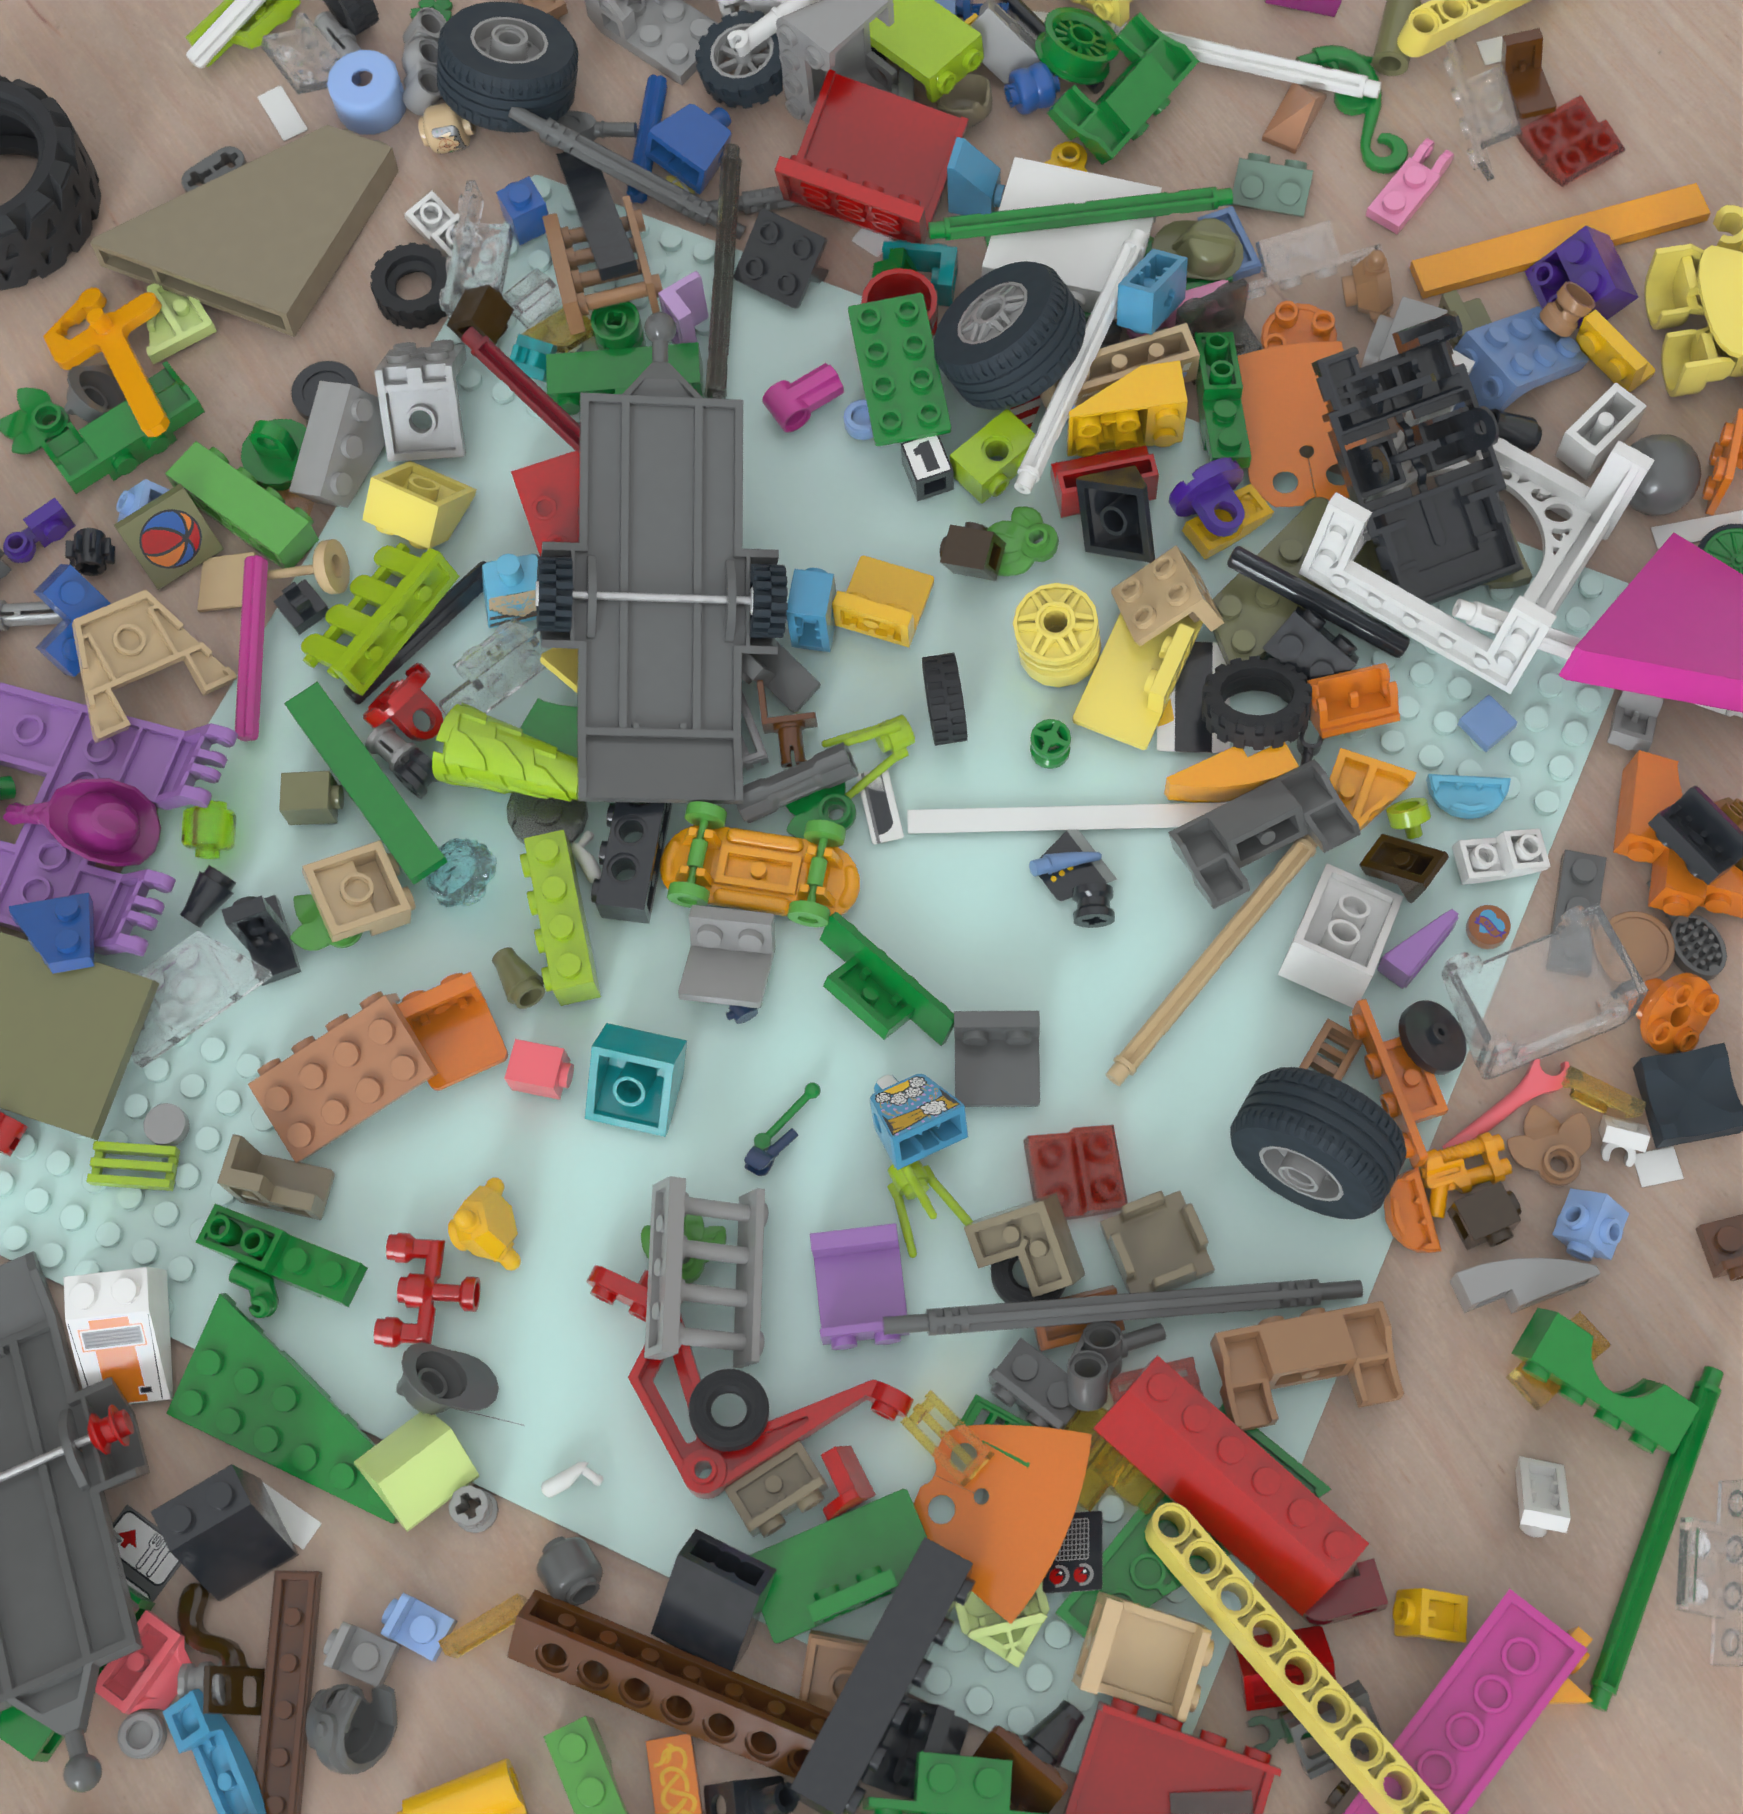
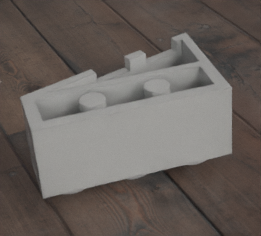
M319 381L289 492L315 503L349 507L385 445L378 397L351 384Z

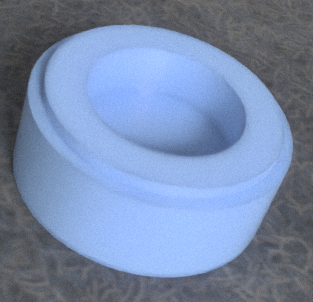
M865 399L852 402L844 412L845 429L851 437L858 440L873 438Z

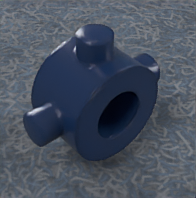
M730 1005L726 1017L728 1020L734 1019L736 1024L745 1023L758 1014L757 1009L759 1008Z

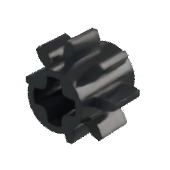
M83 528L74 534V541L66 540L65 558L70 559L69 565L75 567L80 574L98 576L104 573L106 564H115V546L111 545V538L106 537L103 531L95 528Z

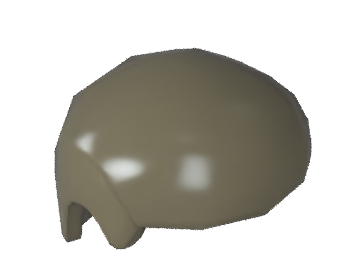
M968 73L955 85L951 92L944 94L937 100V110L959 118L961 116L968 118L969 123L967 127L978 125L990 114L992 109L990 80L980 74Z

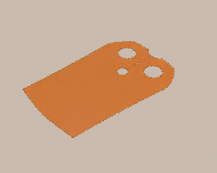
M1342 341L1286 344L1237 356L1243 384L1241 401L1252 456L1250 467L1248 468L1250 483L1262 498L1274 507L1304 506V503L1309 499L1315 498V495L1330 501L1336 492L1346 498H1350L1345 484H1331L1326 477L1328 468L1338 464L1327 433L1332 431L1330 421L1324 423L1322 415L1328 413L1326 407L1328 403L1323 401L1316 381L1319 377L1315 375L1311 364L1317 360L1344 351ZM1366 438L1345 445V449L1349 450L1367 443ZM1303 446H1311L1314 449V454L1309 457V461L1308 458L1301 456L1299 453ZM1290 472L1294 474L1298 480L1296 489L1289 493L1278 492L1273 486V479L1278 473Z

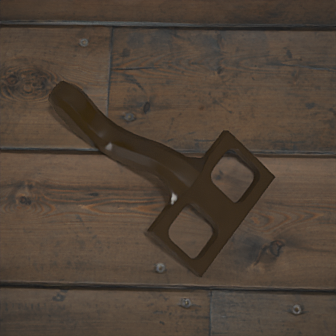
M190 1583L183 1589L179 1598L177 1622L180 1633L185 1636V1642L193 1649L216 1656L221 1660V1666H204L203 1714L261 1716L265 1669L250 1668L245 1654L238 1643L225 1637L210 1634L205 1630L203 1614L208 1602L209 1591L201 1583ZM214 1675H222L226 1680L225 1704L223 1706L215 1705L212 1702V1679ZM245 1677H253L256 1680V1704L254 1707H246L243 1703V1681Z

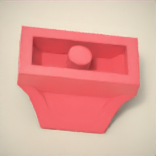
M145 1610L137 1621L143 1648L108 1663L99 1674L95 1692L128 1715L140 1709H167L178 1694L177 1686L180 1667L182 1664L192 1663L184 1648L185 1636L148 1610Z

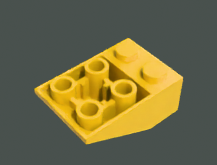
M1180 361L1141 365L1070 410L1068 414L1067 457L1077 455L1088 457L1100 452L1118 451L1144 445L1168 447L1177 442H1182L1188 400Z

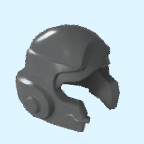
M339 1684L328 1689H320L315 1694L306 1715V1735L310 1748L316 1750L317 1756L323 1765L330 1771L339 1774H358L372 1768L385 1755L397 1729L398 1715L395 1689L385 1684L376 1686L372 1689L371 1703L365 1699L363 1690L358 1686Z

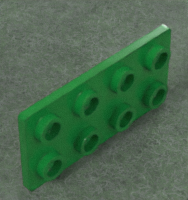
M916 293L849 306L848 316L875 445L879 447L949 434L951 432V422L939 366L934 357V343L923 294Z
M907 1489L898 1490L749 1555L777 1569L761 1611L774 1643L780 1644L895 1593L924 1537L927 1538Z

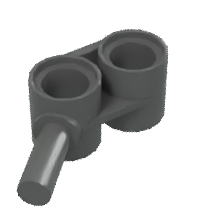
M1111 1322L1087 1325L1068 1360L1067 1385L1069 1403L1081 1411H1094L1103 1407L1107 1402L1110 1380L1117 1377L1122 1370V1358L1127 1357L1129 1351L1165 1340L1166 1333L1162 1324L1157 1323L1126 1334H1122L1121 1329Z

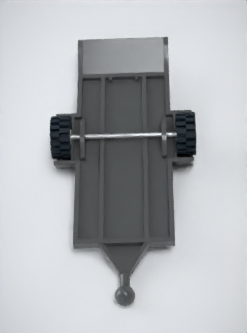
M656 312L647 318L644 325L645 334L652 342V363L623 394H580L579 543L542 541L541 556H538L535 587L537 631H540L541 648L578 649V801L690 803L702 801L712 804H743L741 743L742 653L778 654V645L775 638L784 637L785 623L787 622V571L785 565H777L779 550L743 549V400L703 398L668 362V343L676 334V323L669 314Z

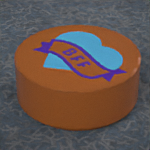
M1483 905L1476 908L1466 923V933L1469 940L1477 947L1483 949H1494L1502 945L1509 935L1511 928L1508 915L1502 909L1493 905Z

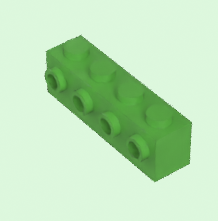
M195 441L165 473L173 488L181 483L197 508L281 568L294 567L319 540L311 526L314 521L304 510L296 507L294 510L285 504L284 498L271 487H267L264 490L257 485V480L250 472L243 467H239L236 470L229 465V460L215 447H211L208 450Z

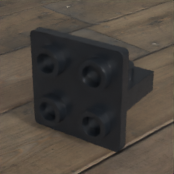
M761 209L733 278L797 309L803 301L810 282H824L829 270L818 265L827 244V238L767 209Z
M907 1697L905 1701L911 1704V1708L899 1731L893 1727L889 1730L883 1744L889 1747V1750L877 1773L868 1770L862 1783L913 1801L917 1753L930 1752L960 1755L969 1722L954 1715L955 1711L952 1709Z

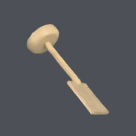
M335 539L319 542L314 550L312 565L268 570L267 580L314 574L318 585L323 591L329 594H340L345 592L350 580L348 557L339 541ZM247 552L210 557L202 564L197 611L207 612L242 607L244 560L247 556H255L257 553Z

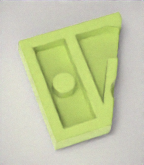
M155 283L147 286V292L154 293L162 305L160 312L147 321L149 346L146 347V353L153 365L217 332L199 300L189 296L186 298L167 291L161 285Z

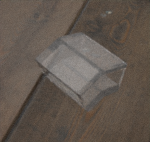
M537 268L502 295L503 299L514 309L512 315L528 331L562 305L559 287L549 276Z

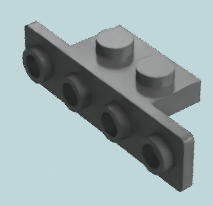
M777 640L778 654L742 653V680L748 684H751L752 681L763 680L764 686L792 712H798L821 686L820 682Z

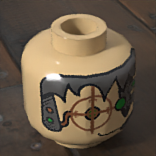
M447 103L427 107L423 117L419 118V132L422 142L426 147L430 146L437 154L466 149L470 144L471 135L476 133V126L461 118Z

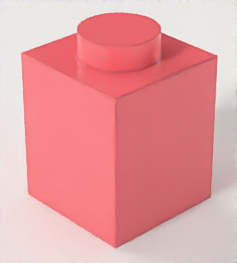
M515 1039L504 1079L513 1091L560 1100L563 1088H569L572 1082L574 1064L570 1063L571 1060L564 1048Z

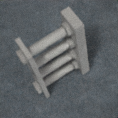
M669 1176L653 1184L644 1358L662 1360L678 1354L681 1345L733 1350V1368H743L760 1362V1356L764 1349V1335L761 1332L764 1227L768 1220L765 1189L757 1188L739 1196L738 1204L689 1197L688 1193L685 1192L686 1178ZM688 1214L738 1221L737 1246L687 1240V1237L684 1235V1217ZM687 1257L737 1264L736 1289L685 1283V1280L682 1278V1261ZM689 1301L735 1307L734 1333L683 1327V1324L680 1322L681 1303Z

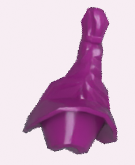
M110 778L78 779L56 789L48 802L30 805L18 802L9 804L6 808V813L2 817L12 825L21 823L43 825L63 847L89 861L115 867L141 865L156 851L161 833V824L155 804L136 787Z

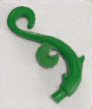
M1320 46L1312 48L1311 53L1296 57L1297 61L1340 70L1339 68L1351 73L1366 75L1370 80L1379 81L1374 68L1370 65L1373 57L1359 54L1343 46ZM1380 90L1378 99L1366 96L1357 98L1334 92V104L1342 113L1350 116L1365 113L1360 138V151L1366 167L1380 174L1398 171L1408 157V146L1402 138L1391 133H1381L1377 138V143L1389 147L1391 154L1386 157H1379L1371 150V141L1382 106V90Z

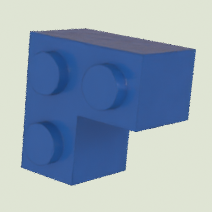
M60 564L34 593L63 620L36 646V649L63 674L75 677L80 672V666L72 628L73 620L111 603L74 567L69 564Z

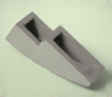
M1520 1258L1485 1263L1456 1272L1449 1282L1464 1313L1504 1298L1511 1314L1589 1284L1601 1273L1597 1265L1572 1260Z

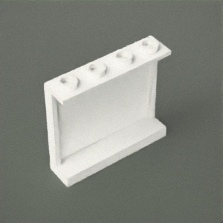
M1014 157L999 211L1161 193L1162 188ZM1157 217L992 235L982 265V276L996 268L1015 262L1029 261L1047 265L1057 272L1083 311L1091 313L1122 248L1123 242L1128 240L1133 229L1143 230L1148 235L1144 245L1146 252L1152 226Z

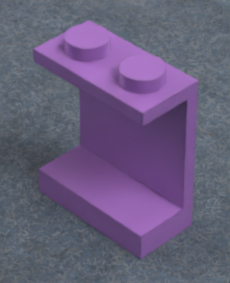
M896 1223L810 1233L821 1328H819L820 1338L823 1345L831 1344L832 1350H846L857 1347V1341L875 1339V1344L888 1345L900 1342L901 1336L910 1335L909 1333L884 1335L883 1317L907 1315Z

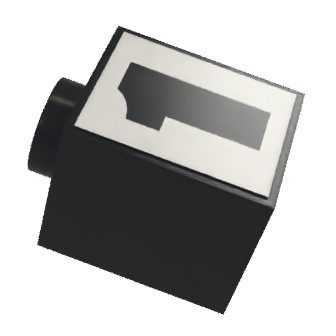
M939 435L901 443L902 465L917 502L954 490L953 469Z

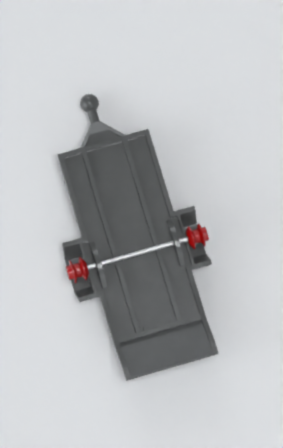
M32 1251L0 1265V1712L14 1706L65 1737L70 1760L65 1765L63 1771L64 1782L72 1791L81 1793L92 1790L99 1783L102 1776L101 1763L95 1756L88 1754L84 1736L88 1727L99 1669L103 1665L143 1648L134 1613L139 1610V1606L130 1597L117 1543L122 1542V1538L113 1528L104 1491L117 1488L150 1473L135 1413L112 1377L79 1391L62 1320L36 1253Z

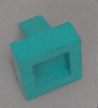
M518 334L516 344H513L510 359L530 378L547 383L546 354H556L558 346Z

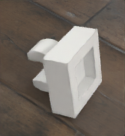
M1603 1114L1598 1130L1603 1142L1601 1146L1603 1160L1609 1161L1611 1151L1621 1147L1626 1150L1624 1156L1625 1166L1631 1167L1636 1161L1635 1150L1642 1152L1647 1150L1650 1134L1646 1125Z

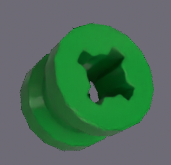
M1047 719L1037 723L1032 729L1030 736L1031 757L1036 764L1043 768H1058L1069 758L1071 748L1070 730L1059 720ZM1054 746H1057V747H1058V748H1055V749L1049 751L1050 747H1054Z

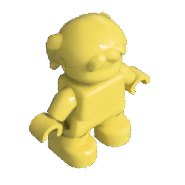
M1725 205L1717 211L1713 221L1714 226L1719 232H1728L1733 235L1727 236L1723 234L1717 246L1711 245L1703 250L1693 244L1655 249L1646 275L1644 289L1645 307L1651 327L1654 330L1681 326L1687 321L1690 314L1704 315L1708 323L1707 327L1699 330L1688 329L1666 334L1661 350V366L1666 390L1671 397L1697 394L1704 389L1707 382L1721 381L1728 376H1743L1742 207Z

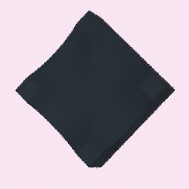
M1725 1043L1709 1045L1682 1053L1643 1057L1633 1066L1656 1148L1734 1135L1743 1131V1106L1733 1083Z

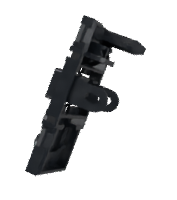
M1455 310L1436 319H1430L1393 333L1392 336L1399 354L1360 368L1356 358L1359 351L1356 347L1311 363L1315 375L1319 377L1316 381L1323 401L1328 403L1326 405L1328 413L1322 415L1324 423L1330 421L1332 431L1327 433L1350 499L1372 512L1366 525L1368 532L1363 534L1364 540H1372L1374 545H1377V548L1374 549L1382 571H1386L1384 573L1386 580L1428 604H1433L1524 569L1509 526L1511 521L1504 500L1501 501L1498 493L1506 489V484L1493 445L1499 439L1497 421L1489 408L1479 406L1465 364L1462 363L1455 366L1452 358L1454 353L1449 340L1462 334V324ZM1465 403V407L1411 427L1405 422L1402 414L1411 410L1415 420L1455 404ZM1394 417L1396 425L1404 433L1407 450L1397 453L1393 438L1397 437L1396 432L1349 450L1345 449V445L1390 429L1387 419ZM1481 450L1483 459L1434 477L1437 487L1428 490L1426 484L1428 473L1475 457L1476 451ZM1411 460L1418 474L1417 487L1419 494L1413 496L1409 486L1364 503L1363 498L1405 483L1406 477L1401 462Z

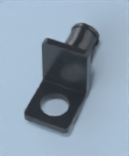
M782 1776L734 1780L704 1787L706 1814H717L716 1803L719 1795H722L725 1800L726 1814H788L796 1809L798 1800L791 1797L790 1787L792 1784L784 1782Z

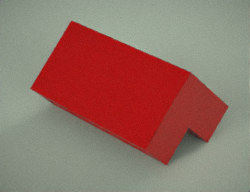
M1147 445L1052 463L1051 480L1061 518L1080 514L1076 479L1084 475L1135 465L1147 485L1148 499H1156L1159 473L1154 454H1149Z

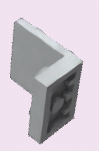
M692 905L689 914L691 947L678 990L679 999L760 1008L775 953L774 914Z

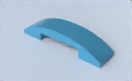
M200 1689L190 1691L162 1711L178 1752L183 1753L192 1750L218 1814H266L257 1779L244 1749L223 1715L203 1714L204 1693Z

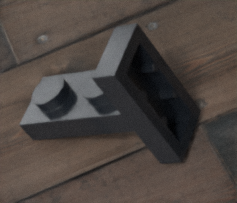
M262 895L258 897H243L236 900L233 906L222 909L225 924L249 951L257 979L262 986L301 972L282 907L276 895L263 898Z

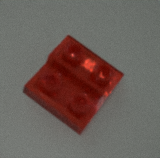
M1581 95L1556 108L1554 113L1546 114L1522 127L1516 134V137L1532 159L1561 187L1607 163L1626 150L1608 121L1605 119L1599 123Z
M1114 1125L1074 1127L1068 1133L1029 1135L1023 1140L1033 1200L1057 1193L1066 1220L1121 1211V1207L1128 1203Z

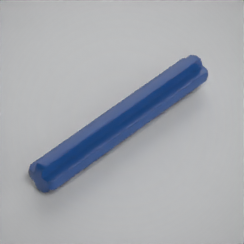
M654 74L650 75L647 79L632 162L651 172L654 161L644 155L649 130L661 122L667 92L666 78L662 75L656 76ZM629 185L627 186L626 193L630 196L632 203L642 204L647 200L648 195Z

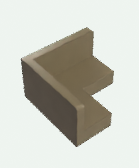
M233 1134L217 1183L241 1203L322 1220L335 1173L328 1168L300 1162L295 1163V1161L263 1155L243 1136Z
M1057 1193L979 1218L964 1227L978 1269L1018 1256L1033 1297L1073 1285L1085 1276L1084 1268Z

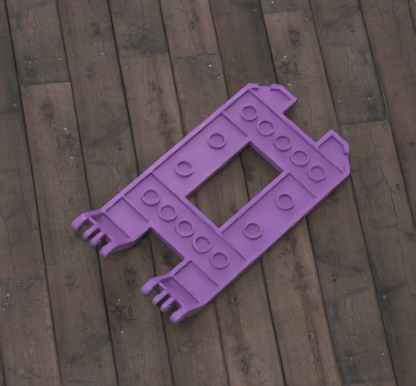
M0 682V765L45 777L33 804L50 801L56 789L78 779L110 778L136 787L157 808L171 810L190 804L207 808L212 798L211 792L201 787H194L195 782L200 779L213 784L219 782L222 774L218 770L205 765L225 768L228 759L220 752L209 750L211 745L216 743L228 748L233 747L238 733L230 728L212 723L183 731L126 716L131 724L128 730L95 743L87 705ZM24 823L15 844L0 840V926L23 932L19 925H16L9 912V906L89 892L93 901L94 953L105 956L128 952L144 956L149 945L148 941L136 935L130 936V933L134 926H139L149 931L156 929L159 921L139 912L146 911L162 915L165 908L164 903L154 898H146L149 889H156L162 893L171 892L176 879L150 869L120 874L95 867L96 862L89 861L63 847L45 826Z

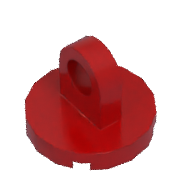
M416 663L406 670L405 675L407 678L405 680L401 679L400 681L392 682L368 706L369 709L363 714V719L372 728H376L387 719H390L408 738L422 742L438 735L443 723V717L437 705L420 689L429 679L431 673L422 663ZM417 710L426 713L430 719V727L425 732L417 729L413 723V715Z

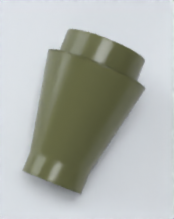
M503 948L493 956L492 963L497 969L509 1003L515 1004L519 1009H526L535 1005L543 998L545 994L543 978L522 960L513 948Z

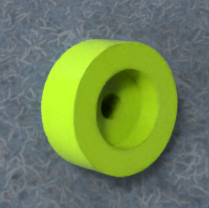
M1425 798L1402 800L1389 806L1386 810L1390 827L1393 829H1404L1407 839L1421 837L1423 832L1420 824L1425 823L1431 818L1428 802Z

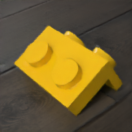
M1596 309L1583 318L1575 341L1579 344L1580 349L1614 384L1618 383L1630 393L1653 377L1655 368Z

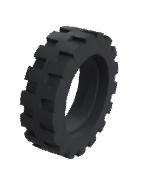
M1249 656V660L1243 661L1241 658L1230 660V664L1219 665L1215 668V673H1209L1205 679V685L1202 688V720L1206 722V728L1211 734L1216 733L1217 739L1225 744L1228 741L1232 742L1233 747L1244 749L1245 746L1253 747V750H1264V747L1272 746L1273 749L1282 747L1284 742L1289 741L1291 743L1298 739L1299 732L1304 733L1308 727V721L1311 718L1312 686L1307 684L1306 675L1303 672L1297 673L1296 667L1292 664L1286 663L1284 665L1279 663V659L1270 657L1268 660H1260V656ZM1263 691L1281 697L1288 705L1275 713L1252 715L1232 709L1225 701L1238 693Z

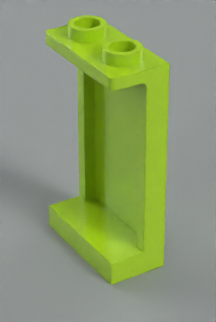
M893 0L894 23L890 27L877 17L869 23L871 46L923 83L926 87L927 99L935 103L944 94L951 92L955 85L969 72H973L979 67L984 59L982 34L935 0Z

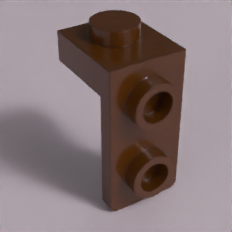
M1540 28L1502 36L1501 73L1520 119L1537 117L1556 111V101L1541 67L1543 35Z

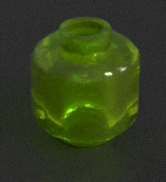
M210 800L207 808L198 806L186 808L182 819L181 842L183 846L195 850V858L220 859V852L232 850L235 846L237 823L235 812L227 809V802Z

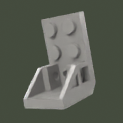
M585 0L588 17L602 34L680 85H683L697 71L695 52L700 49L698 44L702 35L706 36L708 34L707 29L713 23L718 24L683 0Z

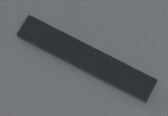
M567 152L558 153L557 158L601 281L639 271L636 258L602 171Z

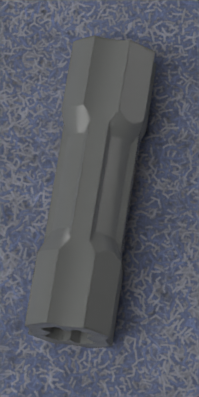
M842 742L815 754L812 759L768 778H760L744 785L743 804L736 805L744 822L746 821L749 824L776 812L782 806L824 788H832L859 776L858 768L848 746Z

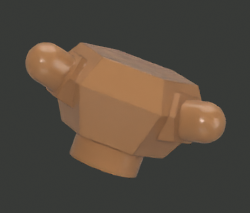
M1374 250L1352 268V275L1341 277L1345 306L1357 305L1358 312L1369 315L1371 321L1376 325L1380 314L1391 317L1390 312L1394 302L1387 258L1382 251Z

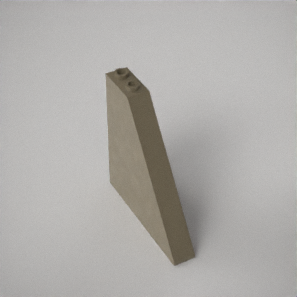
M326 125L94 237L90 244L102 267L148 284L155 283L161 285L167 291L186 298L188 296L195 298L205 305L295 337L399 170L393 149L386 143L356 135L348 129L342 130Z

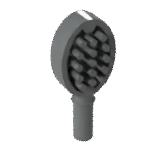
M568 111L557 120V122L593 141L597 137L603 139L605 137L636 138L638 132L636 122H605L603 120L597 122L591 114L581 111ZM540 138L541 142H543L544 144L549 145L551 147H556Z
M1651 880L1647 882V885L1649 886V888H1650V882H1651ZM1665 913V917L1669 918L1671 922L1669 931L1675 944L1673 959L1675 964L1684 973L1696 974L1706 981L1714 979L1723 970L1727 960L1726 946L1720 933L1702 916L1691 914L1689 917L1672 916Z

